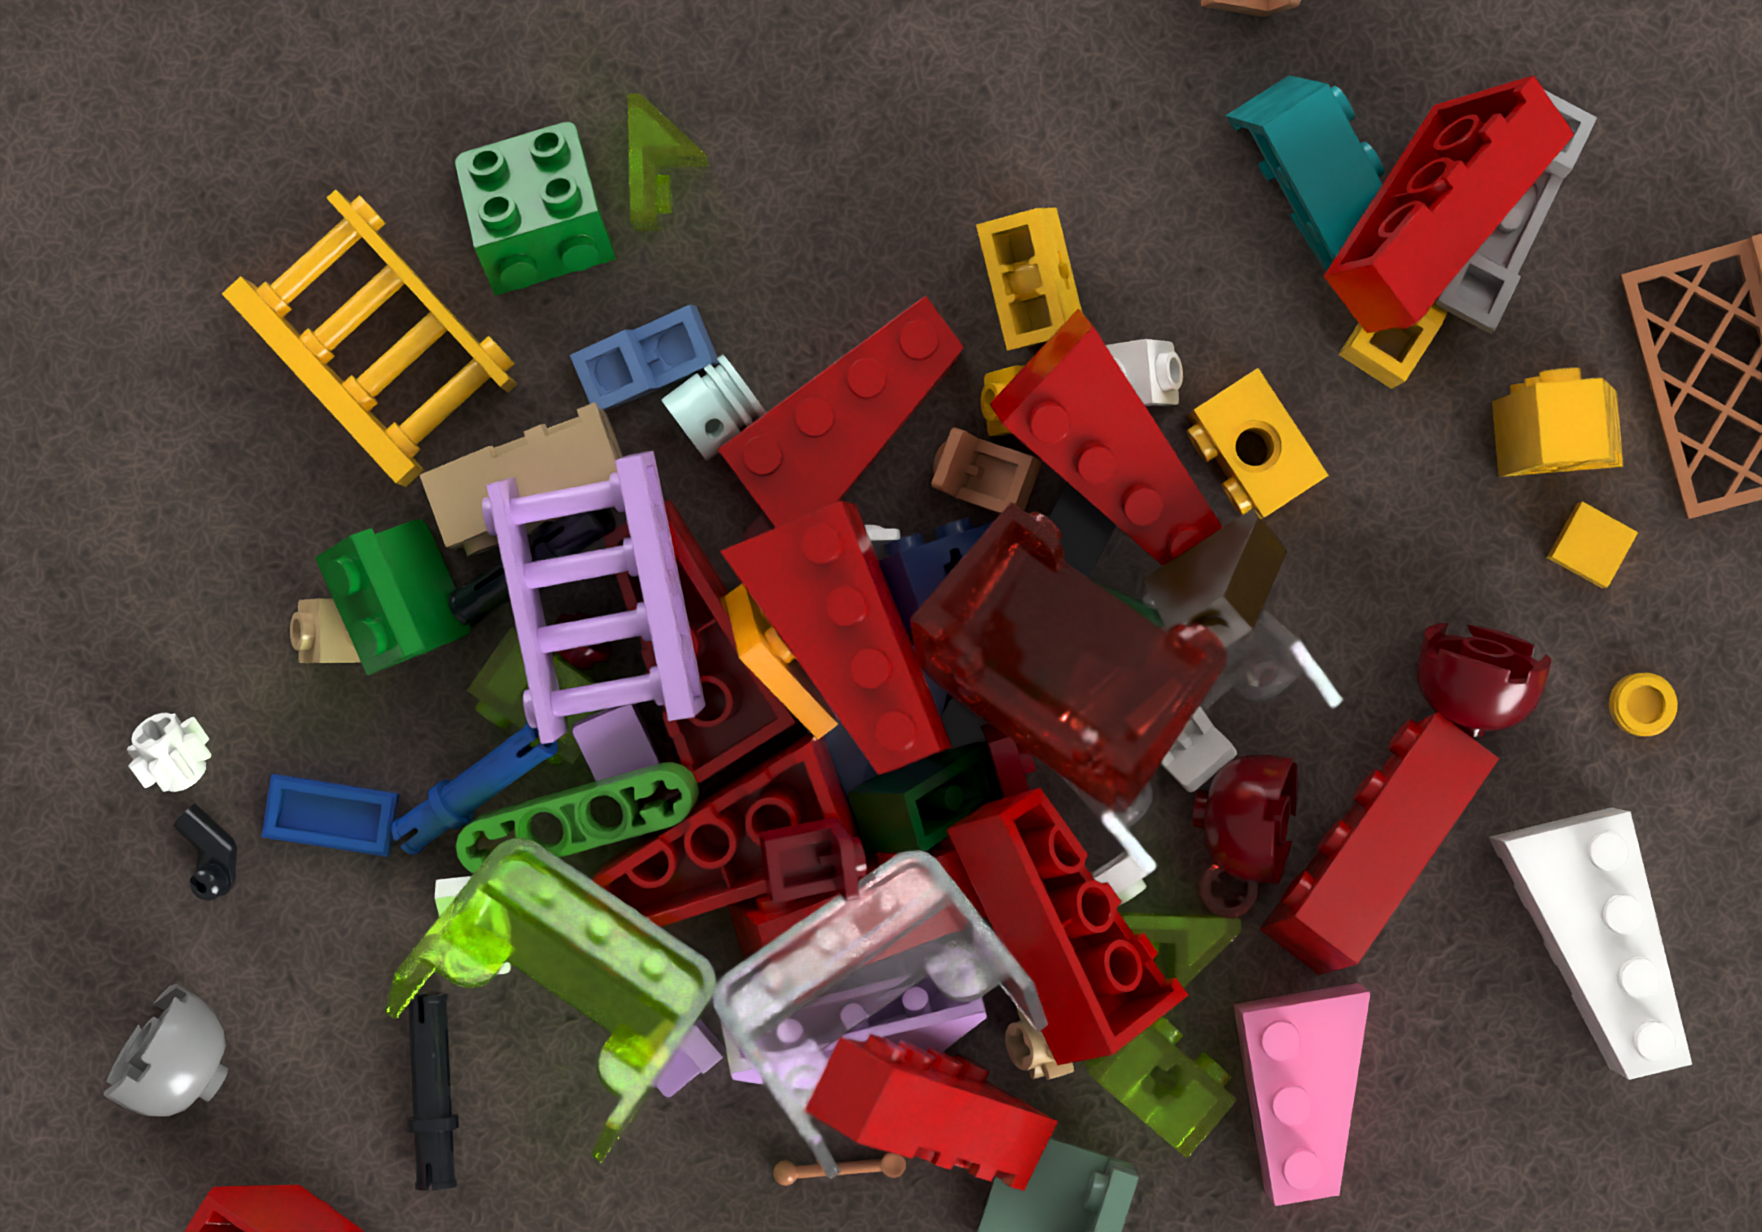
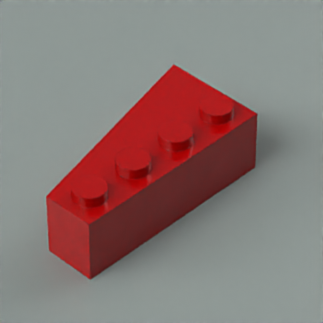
M1532 75L1433 105L1324 275V278L1367 334L1395 327L1405 329L1419 322L1449 283L1575 135L1535 76Z
M925 295L718 448V451L775 528L842 501L963 354L964 346Z
M667 500L664 501L706 706L695 717L668 721L666 706L662 705L664 711L662 716L669 737L673 738L681 765L692 772L697 784H699L799 720L739 658L725 596L729 592L673 502ZM626 521L615 528L613 532L603 537L607 548L623 545L624 538L631 537L628 522ZM628 571L615 573L627 610H637V604L644 602L639 576L631 577ZM639 636L643 648L641 653L648 674H650L651 667L657 666L652 640L644 641L642 636Z
M845 501L836 502L720 551L878 775L897 770L952 748L856 504Z

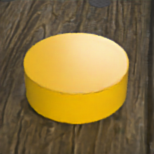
M1633 673L1627 675L1617 682L1610 694L1609 710L1613 721L1621 730L1631 735H1657L1671 725L1677 713L1678 704L1674 689L1668 681L1656 674Z

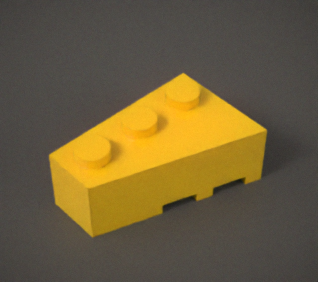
M1580 368L1539 372L1538 377L1524 379V383L1510 385L1509 395L1492 402L1498 477L1623 467L1617 391L1603 378L1581 380Z

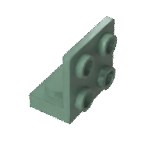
M1050 1137L1024 1191L1009 1187L1002 1180L994 1176L977 1232H1122L1139 1176L1132 1163Z

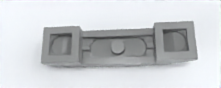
M1546 90L1544 91L1575 135L1434 303V305L1490 334L1496 330L1521 278L1518 273L1563 179L1572 171L1597 117Z

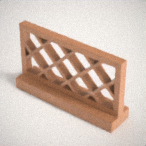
M1762 234L1621 274V283L1686 519L1762 500V477L1749 471L1762 449V425L1732 409L1750 377L1762 383V373L1756 370L1757 365L1762 359ZM1737 257L1743 284L1731 304L1698 286L1711 263ZM1699 267L1691 282L1676 274ZM1664 278L1686 291L1667 322L1644 309L1638 284ZM1693 294L1726 312L1708 343L1675 326ZM1746 294L1752 315L1738 308ZM1733 316L1757 329L1760 345L1748 365L1715 348ZM1648 322L1663 329L1655 344ZM1669 334L1703 351L1685 382L1663 372L1660 368L1657 354ZM1710 355L1743 373L1725 404L1691 387ZM1665 383L1679 390L1672 404H1670ZM1686 395L1719 412L1701 444L1677 430L1674 415ZM1726 417L1759 433L1758 438L1741 466L1709 449ZM1682 444L1696 451L1688 466ZM1703 456L1736 473L1722 497L1700 503L1697 502L1691 476ZM1744 478L1760 486L1735 493Z

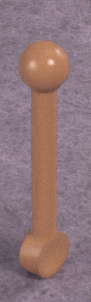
M886 1152L881 1159L795 1166L794 1163L784 1160L774 1167L773 1177L778 1184L784 1186L791 1185L797 1178L883 1171L888 1177L896 1178L904 1173L906 1162L903 1156L891 1152Z

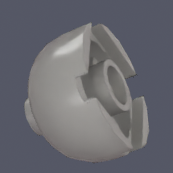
M178 984L170 985L152 1004L163 1009L164 1012L159 1019L156 1017L151 1018L142 1030L139 1025L136 1027L117 1057L106 1081L112 1086L104 1091L105 1097L143 1116L168 1117L183 1112L198 1097L208 1102L219 1090L228 1073V1068L220 1064L226 1047L223 1024L213 1008Z

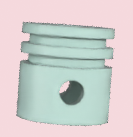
M723 354L717 358L720 363L717 367L713 368L709 364L704 368L707 373L701 378L696 373L661 399L706 461L719 453L718 448L739 434V429L745 425L748 427L754 423L752 421L757 416L760 418L766 414V411Z

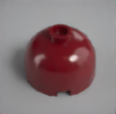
M1438 623L1427 627L1418 659L1417 680L1421 695L1435 713L1439 712L1444 718L1451 721L1470 737H1482L1485 735L1486 730H1503L1525 720L1537 707L1546 685L1551 667V658L1547 654L1540 661L1532 658L1535 645L1502 631L1468 624L1466 625L1473 637L1464 638L1445 635L1448 623Z
M1246 755L1231 760L1215 774L1209 791L1198 790L1193 807V827L1204 829L1205 847L1217 866L1230 875L1260 883H1280L1285 873L1292 841H1286L1290 814L1296 817L1298 802L1297 762H1293L1294 758L1275 755Z

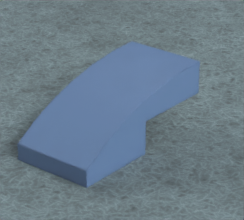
M696 305L682 307L637 329L623 330L570 355L589 403L595 402L604 411L705 371L704 368L709 364L713 367L720 364Z

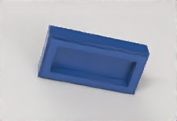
M271 774L261 837L388 857L391 855L393 842L391 824L397 817L400 793L282 774Z

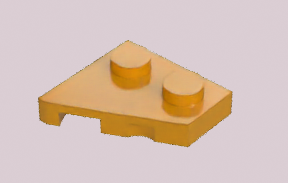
M740 584L725 596L739 658L817 739H820L838 725L837 718L744 584Z

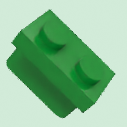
M562 122L463 152L456 158L455 166L474 249L495 296L516 289H523L572 272L586 270L592 266L616 259L608 230L596 201L580 136L573 123Z
M415 519L374 534L372 528L348 536L314 557L367 676L467 636L471 631L470 624L463 625L458 621L449 607V594L456 587L428 525L422 520Z

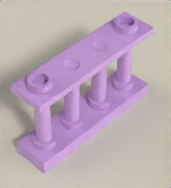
M654 450L628 455L615 460L617 472L611 473L610 480L520 498L515 477L502 479L486 485L489 497L483 498V518L488 533L491 536L497 535L529 685V689L525 690L523 694L525 716L531 728H538L541 744L554 742L568 731L565 718L567 715L655 700L658 706H666L668 721L695 717L706 706ZM614 506L618 512H626L631 537L624 538L623 545L536 562L532 561L525 523ZM626 571L629 572L631 577L639 576L644 602L637 604V610L546 626L538 588ZM642 636L644 641L652 640L657 666L651 667L650 674L563 690L559 689L552 652Z

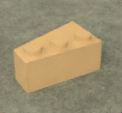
M593 402L577 409L579 417L549 428L545 424L538 425L524 431L525 437L495 448L493 446L485 447L419 475L446 548L457 550L464 547L466 555L473 556L499 546L497 535L491 536L488 533L483 518V498L489 497L487 484L515 477L520 498L610 480V474L617 472L615 460L623 456L607 413ZM562 517L525 523L527 534H532V531L545 521L555 522Z

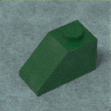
M981 742L937 753L897 770L877 774L847 792L865 852L922 854L949 837L946 829L986 803L1002 799L987 744Z

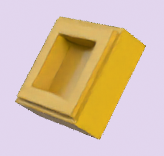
M1578 502L1547 558L1600 588H1608L1638 532L1585 502Z

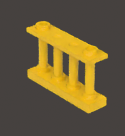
M335 189L327 199L344 218L271 285L265 281L257 288L253 283L240 276L222 295L396 484L406 487L424 471L421 465L413 458L421 450L417 444L489 378H492L503 390L509 393L518 385L507 373L515 363L490 336L479 343L377 232L386 223L360 195L350 203L347 198ZM363 237L387 265L314 332L308 328L300 335L285 318L292 310L289 303ZM406 284L430 312L357 379L351 375L343 382L327 364L335 357L332 350L398 289ZM449 331L473 359L400 426L394 422L386 428L370 411L378 404L375 397L444 333Z

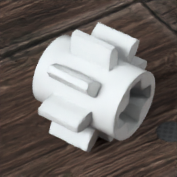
M175 713L153 715L143 721L132 735L133 745L129 746L127 751L134 760L129 764V768L144 788L157 782L163 792L184 790L195 784L205 772V760L211 758V753L205 746L209 738L194 717L181 723Z

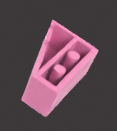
M1359 983L1233 1004L1264 1190L1275 1206L1338 1196L1340 1193L1370 999V991Z

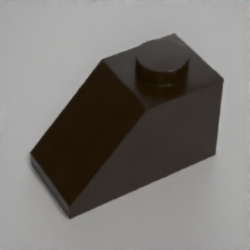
M1253 508L1143 579L1166 631L1198 665L1253 631L1287 550L1277 535Z

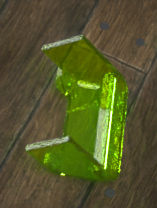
M524 838L509 839L495 847L394 974L385 1013L396 1020L434 971L457 986L475 988L490 982L506 962L512 964L612 1033L598 1056L597 1073L603 1086L610 1093L618 1097L621 1102L608 1118L591 1153L592 1157L602 1162L654 1090L705 1011L715 992L716 976L710 963L699 953L538 843Z

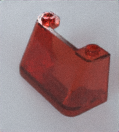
M1011 502L910 618L916 660L924 673L948 694L1097 802L1117 813H1125L1143 791L1226 667L1228 652L1223 649L1222 642L1211 630L1198 623H1191L1190 626L1181 623L1173 624L1166 633L1067 564L1063 547L1059 542L1062 534L1050 519L1038 512H1031L1029 515Z

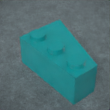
M1288 75L1225 116L1235 131L1242 127L1249 129L1265 158L1257 166L1268 182L1276 178L1294 211L1289 216L1326 272L1382 186L1379 177L1384 175L1385 171L1374 149L1367 142L1363 141L1360 143L1349 123L1355 119L1353 108L1347 97L1337 86L1331 88L1327 83Z

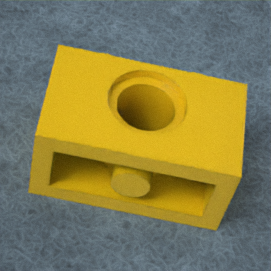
M1259 368L1187 415L1193 424L1191 428L1186 430L1192 445L1205 462L1213 458L1216 459L1228 480L1221 483V487L1232 506L1241 516L1254 508L1262 518H1265L1329 476ZM1242 432H1254L1265 441L1267 455L1261 465L1251 466L1245 464L1238 457L1236 441Z

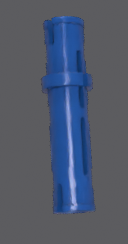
M527 722L522 729L470 768L464 770L452 781L444 779L430 788L428 798L402 817L395 819L391 824L394 840L397 841L413 828H416L418 832L400 846L408 854L416 855L448 829L458 830L473 819L474 810L488 802L492 797L545 759L554 756L558 751L557 741L545 744L540 742L535 747H532L530 743L539 736L538 728H531Z

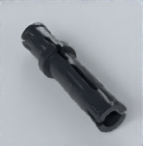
M609 507L566 515L555 522L545 521L532 531L531 538L528 540L532 561L536 562L579 554L595 541L613 532L616 524ZM502 559L481 572L467 584L449 594V607L456 619L463 625L470 624V627H474L494 610L510 601Z
M448 993L406 996L409 1012L413 1116L407 1118L408 1132L414 1133L416 1160L415 1189L421 1191L429 1190V1186H432V1190L450 1189L457 1186L453 1130L459 1128V1114L452 1113L447 1016Z

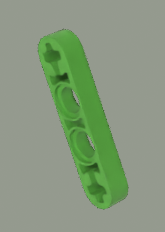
M665 762L485 812L472 819L458 835L456 843L457 857L462 865L471 873L482 877L495 876L668 828L682 822L695 806L699 794L698 784L692 772L683 765ZM660 780L664 781L667 789H679L681 795L673 804V808L669 807L665 799L646 803L639 812L637 799L653 794L659 787ZM602 795L614 798L619 802L623 811L622 823L614 827L599 824L591 814L590 805L592 799ZM539 812H547L556 816L563 826L562 840L557 843H546L537 838L531 825L533 815ZM515 828L516 840L502 845L494 854V858L489 849L478 850L475 844L483 835V831L489 840H494L507 836Z

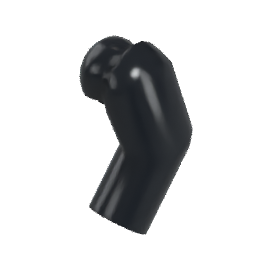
M193 804L181 814L173 824V827L198 849L195 875L190 878L189 884L195 896L201 900L210 901L218 896L226 895L236 880L237 846L233 837L197 804Z

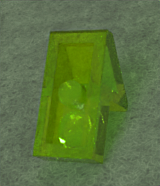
M641 93L627 94L630 222L635 231H661V214L672 213L671 176L660 175L659 168L709 167L710 164L706 154Z
M1119 912L1134 934L1145 933L1158 954L1160 943H1169L1168 979L1176 977L1183 988L1241 932V919L1234 915Z

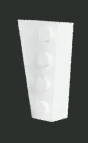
M1607 808L1488 837L1498 857L1502 859L1515 884L1513 886L1524 907L1528 909L1545 941L1544 945L1554 964L1558 966L1572 993L1571 996L1609 1069L1630 1080L1692 1065L1631 812Z

